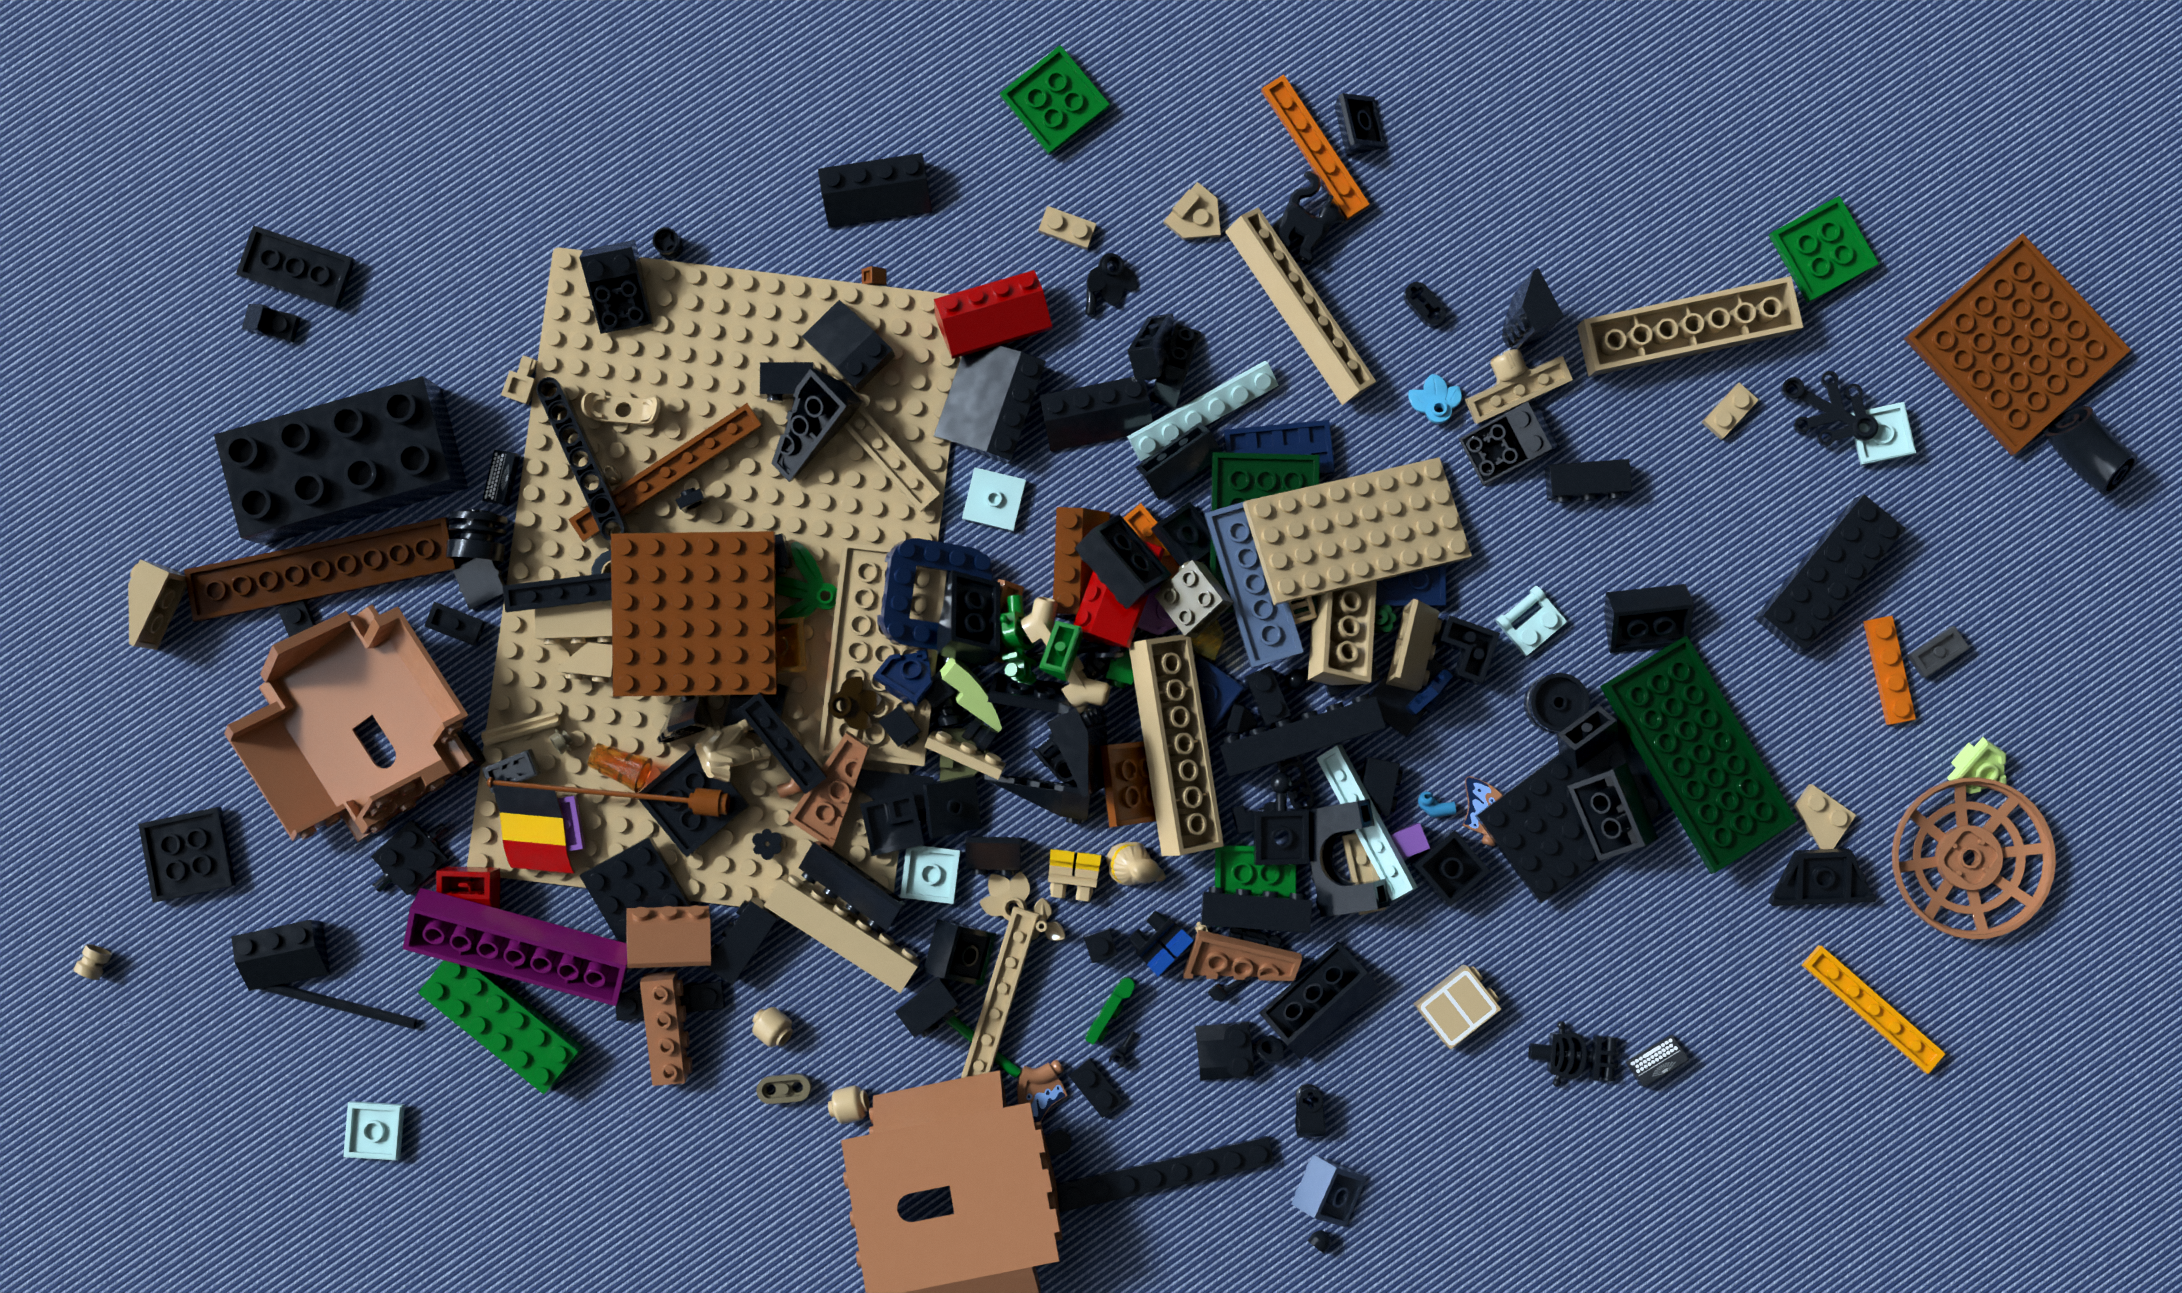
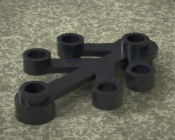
M1833 371L1825 372L1820 380L1821 385L1827 389L1830 402L1805 390L1803 381L1797 377L1788 378L1783 383L1781 392L1786 399L1795 400L1798 398L1824 412L1823 414L1808 418H1797L1793 425L1797 433L1804 434L1810 428L1836 421H1841L1848 425L1834 431L1829 429L1822 430L1817 437V441L1824 447L1830 446L1836 440L1852 436L1860 441H1867L1877 434L1878 422L1873 416L1866 414L1861 397L1862 388L1858 384H1850L1844 392L1846 399L1852 402L1854 415L1844 409L1837 385L1838 375ZM1825 376H1832L1834 383H1826ZM1795 386L1797 392L1790 394L1787 391V387ZM1855 388L1858 391V396H1851L1849 389ZM1798 422H1806L1807 428L1800 429L1798 427ZM1866 424L1868 432L1860 431L1859 425ZM1822 434H1829L1831 441L1824 442L1821 438Z

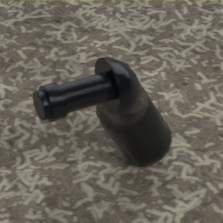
M1086 289L1085 313L1087 316L1092 317L1096 313L1097 300L1094 292H1088Z

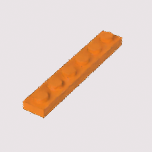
M1283 74L1264 86L1261 90L1262 94L1313 171L1319 176L1329 195L1334 197L1333 201L1340 207L1346 221L1368 208L1369 202L1285 75Z

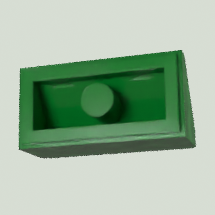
M1055 621L1039 669L1060 680L1067 681L1083 638L1082 627Z

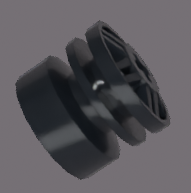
M476 509L450 512V519L462 522V524L449 525L450 531L460 533L461 535L460 538L447 540L446 558L466 562L479 558L494 560L496 564L504 563L505 545L493 542L494 537L506 536L507 531L495 528V526L507 525V517L490 511Z

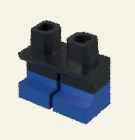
M1155 910L1146 921L1156 931L1148 938L1138 928L1128 939L1137 949L1135 951L1136 954L1159 976L1175 959L1158 941L1160 940L1178 957L1194 940L1170 917L1166 918Z

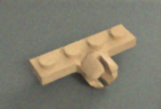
M1508 350L1503 352V355H1497L1491 359L1490 364L1497 379L1496 384L1465 399L1474 423L1478 424L1573 379L1563 356L1556 357L1529 369L1524 362L1520 350Z

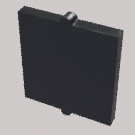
M475 558L453 570L460 587L459 592L463 594L469 610L503 595L502 586L505 583L501 576L502 570L498 569L494 560Z

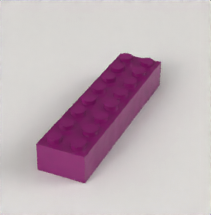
M420 888L410 907L403 944L404 950L609 1005H617L628 971L626 943Z

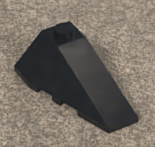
M687 695L680 697L681 702L673 705L657 737L658 744L664 745L704 731L706 727H714L703 696Z
M985 774V780L1060 817H1066V822L1082 824V820L1088 819L1091 794L1083 798L1078 786L1075 784L1001 775L999 780Z

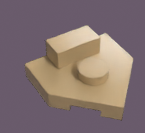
M1197 182L1172 208V212L1164 220L1163 224L1183 240L1220 237L1218 199Z

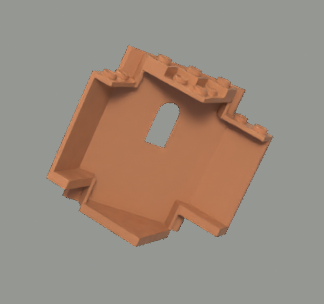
M373 604L357 615H348L345 611L272 645L260 673L265 682L259 686L269 705L228 724L224 735L292 841L300 837L302 840L308 839L317 833V828L323 825L330 827L339 822L342 817L357 842H360L371 833L374 834L387 826L386 822L400 812L404 813L417 805L416 801L428 792H434L446 784L445 780L473 761L457 735V732L464 727L463 723L468 714L398 606L380 615ZM372 715L396 752V759L391 767L382 768L378 766L354 730V728Z
M1000 1070L874 1095L873 1107L869 1108L870 1121L873 1126L869 1127V1135L841 1140L846 1172H843V1179L846 1189L849 1188L852 1205L850 1222L852 1228L856 1230L859 1251H856L858 1267L862 1268L866 1293H1041L1036 1266L1059 1262L1056 1241L1063 1240L1056 1178L1041 1121L1034 1122L1031 1103L1007 1107L1005 1087ZM950 1186L954 1214L916 1222L903 1220L899 1215L898 1204L903 1196Z

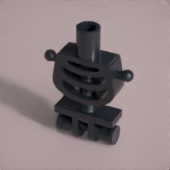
M1559 1021L1557 1023L1559 1032L1550 1033L1549 1045L1529 1044L1528 1058L1531 1060L1548 1061L1547 1071L1556 1075L1553 1080L1555 1087L1561 1085V1077L1568 1079L1579 1077L1585 1068L1586 1062L1591 1063L1590 1079L1599 1081L1600 1067H1604L1601 1080L1616 1081L1614 1073L1615 1068H1618V1063L1613 1062V1056H1619V1051H1616L1617 1041H1619L1618 1037L1604 1036L1606 1045L1605 1049H1601L1602 1036L1593 1034L1592 1051H1588L1582 1036L1573 1031H1565V1023ZM1572 1037L1578 1042L1579 1050L1574 1049ZM1562 1038L1565 1039L1567 1049H1564ZM1601 1055H1607V1062L1600 1061ZM1578 1061L1577 1066L1570 1072L1573 1062Z

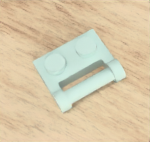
M1534 586L1529 591L1530 594L1506 615H1500L1495 620L1524 656H1528L1567 622L1538 586ZM1537 602L1542 608L1515 630L1511 623Z

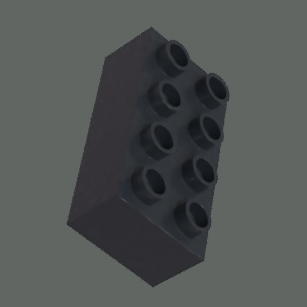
M424 376L214 434L240 538L262 545H268L468 489L442 388Z

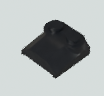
M1248 1021L1195 1026L1200 1081L1227 1078L1241 1079L1247 1076H1254L1252 1043Z

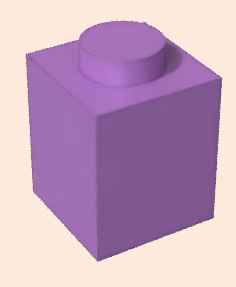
M1415 823L1390 833L1402 859L1430 849L1420 823Z

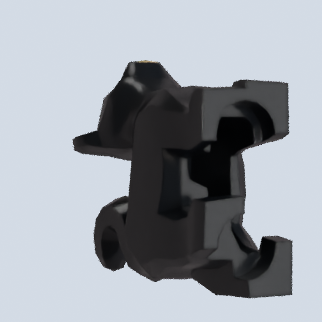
M1306 171L1304 176L1310 181V186L1296 189L1290 195L1289 203L1282 217L1272 228L1287 250L1291 245L1290 237L1293 234L1301 238L1303 243L1300 247L1299 260L1310 265L1313 261V249L1325 239L1330 227L1343 223L1345 215L1341 212L1340 207L1333 202L1334 197L1332 195L1321 206L1318 217L1312 215L1300 205L1302 198L1314 196L1319 192L1321 186L1319 176L1312 171Z

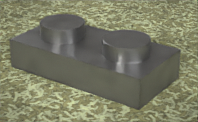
M1951 626L1908 654L1907 657L1923 678L1969 649V646L1956 627Z

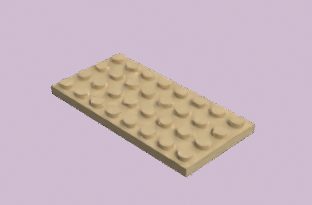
M1440 457L1247 500L1243 503L1274 606L1467 560L1472 557Z
M843 542L818 755L830 756L848 731L869 745L865 760L925 766L927 748L924 746L929 737L932 706L926 698L923 699L918 707L911 702L906 704L885 690V686L874 680L873 677L889 655H905L916 653L918 650H924L923 648L892 644L883 634L880 625L878 626L877 615H881L888 562H885V558L892 547ZM916 566L910 619L939 623L948 571ZM927 649L931 675L934 676L938 660L937 651ZM851 677H862L863 689L874 691L882 698L879 706L871 713H868L872 727L866 730L850 728L844 719L835 718L828 709V702L831 696L840 692L842 683ZM843 700L837 704V708L840 711L845 710L847 707L846 702ZM899 705L903 706L922 731L917 735L920 739L909 748H906L905 745L899 748L878 722Z

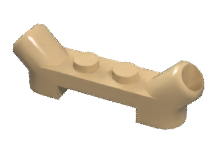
M1047 597L1036 598L1032 613L1021 619V625L1032 643L1042 639L1047 646L1058 608L1056 600ZM1076 656L1068 678L1070 684L1062 688V692L1074 708L1085 706L1088 703L1098 706L1105 705L1110 694L1109 684L1087 678L1082 671L1084 669L1083 664Z

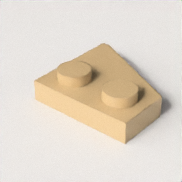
M1809 784L1794 805L1798 815L1804 820L1810 836H1813L1819 849H1834L1856 816L1813 784Z

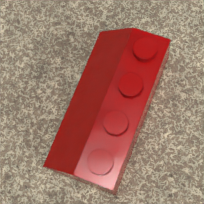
M1035 270L934 299L935 318L952 359L1052 330L1044 292Z
M1143 541L1161 561L1165 549ZM1093 571L1073 625L1081 626L1083 638L1091 643L1130 648L1148 596L1129 609H1126L1116 600L1115 595L1098 579L1097 574Z

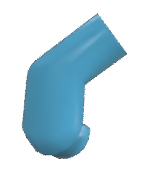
M1425 791L1420 794L1418 804L1430 817L1456 815L1454 801L1439 803L1431 792Z

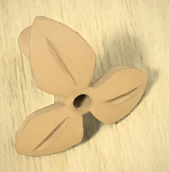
M1045 898L1039 899L1033 908V912L1039 913V921L1036 924L1032 940L1037 939L1040 932L1043 931L1049 940H1064L1065 931L1061 924L1058 922L1047 923L1046 921L1052 914L1050 903Z

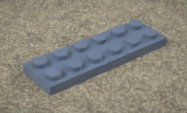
M1244 502L1207 512L1204 515L1228 594L1234 602L1232 607L1251 668L1301 654L1304 651L1289 602L1275 606L1273 604L1243 507Z

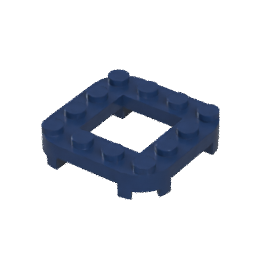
M920 538L907 539L897 543L887 553L885 562H888L881 615H877L878 626L880 625L883 634L892 644L937 651L939 623L910 619L916 566L948 572L954 570L992 580L990 558L972 547Z

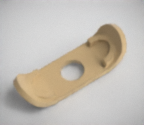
M591 392L583 396L581 408L587 418L599 422L650 425L658 418L660 400L656 397L641 399L604 396ZM621 404L631 406V413L626 417H620L616 414V409Z

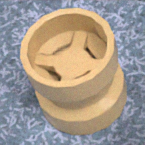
M86 944L82 951L83 957L80 961H77L73 970L83 977L99 980L103 974L102 967L109 962L112 953L102 947Z

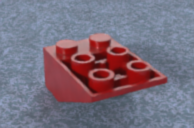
M447 866L436 871V892L500 909V868Z

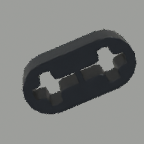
M1413 282L1408 285L1403 296L1409 308L1426 326L1431 328L1439 326L1446 316V309L1423 283ZM1412 289L1415 292L1418 290L1422 292L1420 298L1424 303L1418 298L1411 299ZM1426 305L1431 311H1439V314L1437 315V318L1439 320H1436L1435 318H1432L1430 320L1427 317L1430 312L1425 307Z

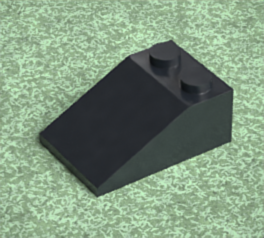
M840 300L802 336L857 392L895 357L893 349Z
M951 570L937 631V655L987 666L1000 653V582Z

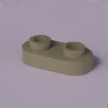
M802 1073L770 1075L764 1077L758 1083L756 1092L758 1098L766 1104L799 1102L810 1094L812 1085L810 1079ZM795 1082H800L803 1085L802 1091L794 1089ZM769 1084H772L776 1087V1092L774 1094H771L767 1091V1086Z

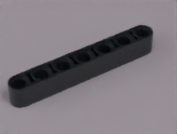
M552 377L543 378L539 381L536 388L539 399L602 536L611 543L610 534L614 527L620 526V533H631L629 526L603 473L567 391L556 379ZM551 388H557L553 396L547 397V393ZM566 410V417L558 420L559 413ZM577 433V440L573 443H568L569 437ZM586 456L589 457L587 464L579 467L580 459ZM594 480H599L598 487L594 490H589L590 483ZM605 503H610V509L606 513L601 514V506Z

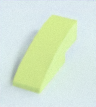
M950 658L940 672L942 679L957 689L955 692L957 703L1000 732L1002 726L994 704L988 702L989 694L981 681L961 660Z

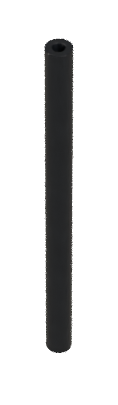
M287 985L259 989L415 1029L417 1024L416 1018Z

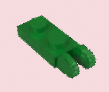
M1124 977L1116 985L1086 1033L1085 1040L1092 1045L1097 1040L1102 1042L1109 1030L1106 1024L1111 1017L1117 1018L1123 1008V1005L1120 1004L1121 1000L1130 997L1132 990H1134L1135 983L1131 978Z

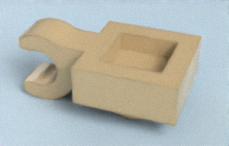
M523 355L517 373L509 371L501 395L529 405L537 382L536 379L530 376L536 368L537 361Z

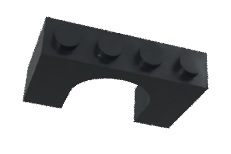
M1370 799L1309 809L1311 878L1315 884L1317 893L1316 904L1320 910L1321 917L1377 910L1390 906L1385 879L1366 882L1349 881L1337 871L1332 857L1333 845L1341 833L1374 826Z

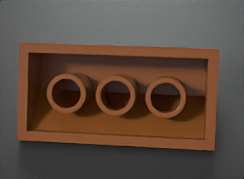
M1056 508L1053 599L1058 603L1056 616L1076 617L1093 570L1081 559L1079 553L1074 548L1093 528L1108 521L1110 512L1087 508Z

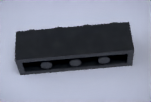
M1209 887V891H1202L1200 924L1310 933L1312 900L1306 899V894L1290 893L1289 898L1279 897V892L1263 891L1261 896L1252 895V890L1236 889L1234 894L1225 893V888Z

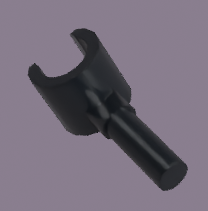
M1236 980L1225 988L1217 983L1208 991V994L1215 1001L1223 1000L1228 993L1243 985L1246 981Z
M1132 1031L1129 1033L1120 1048L1111 1052L1109 1063L1114 1056L1118 1055L1122 1058L1118 1068L1124 1065L1126 1060L1125 1054L1137 1034Z

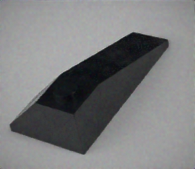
M814 368L807 372L795 389L793 395L795 400L792 410L788 411L786 417L788 422L784 434L780 435L771 463L789 482L793 481L841 430L863 403L845 383Z

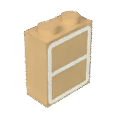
M1464 964L1413 1003L1449 1049H1452L1501 1010L1497 1004L1500 999L1490 987L1487 990L1480 982L1483 977L1474 966L1469 968Z

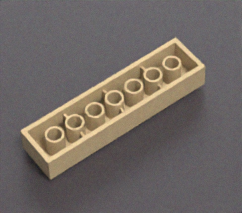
M1791 276L1584 319L1577 326L1588 377L1792 335L1803 328Z
M1182 634L1131 642L1129 651L1162 856H1179L1223 847L1191 637Z

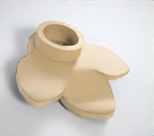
M1018 872L1011 881L1002 875H990L988 881L990 896L980 901L981 907L987 914L1003 916L1009 921L1011 916L1009 905L1011 903H1016L1020 908L1027 910L1025 900L1030 893V885L1022 872Z

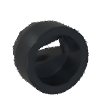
M1323 1230L1313 1232L1307 1240L1323 1254L1327 1252L1331 1244L1329 1234Z

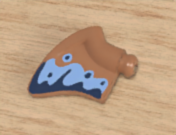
M1469 776L1465 779L1468 809L1462 826L1483 834L1482 843L1493 847L1496 844L1475 815L1501 797L1502 794L1488 783Z
M1054 1060L1052 1063L1048 1062L1038 1068L1024 1066L1020 1073L1017 1084L1018 1105L1031 1103L1034 1122L1042 1121L1053 1104L1068 1096L1057 1076L1064 1071L1059 1060Z

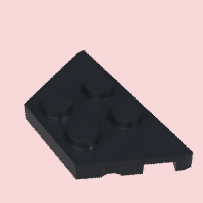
M1849 848L1795 850L1769 898V903L1772 906L1876 902V897L1871 892L1866 878L1859 868L1853 852Z

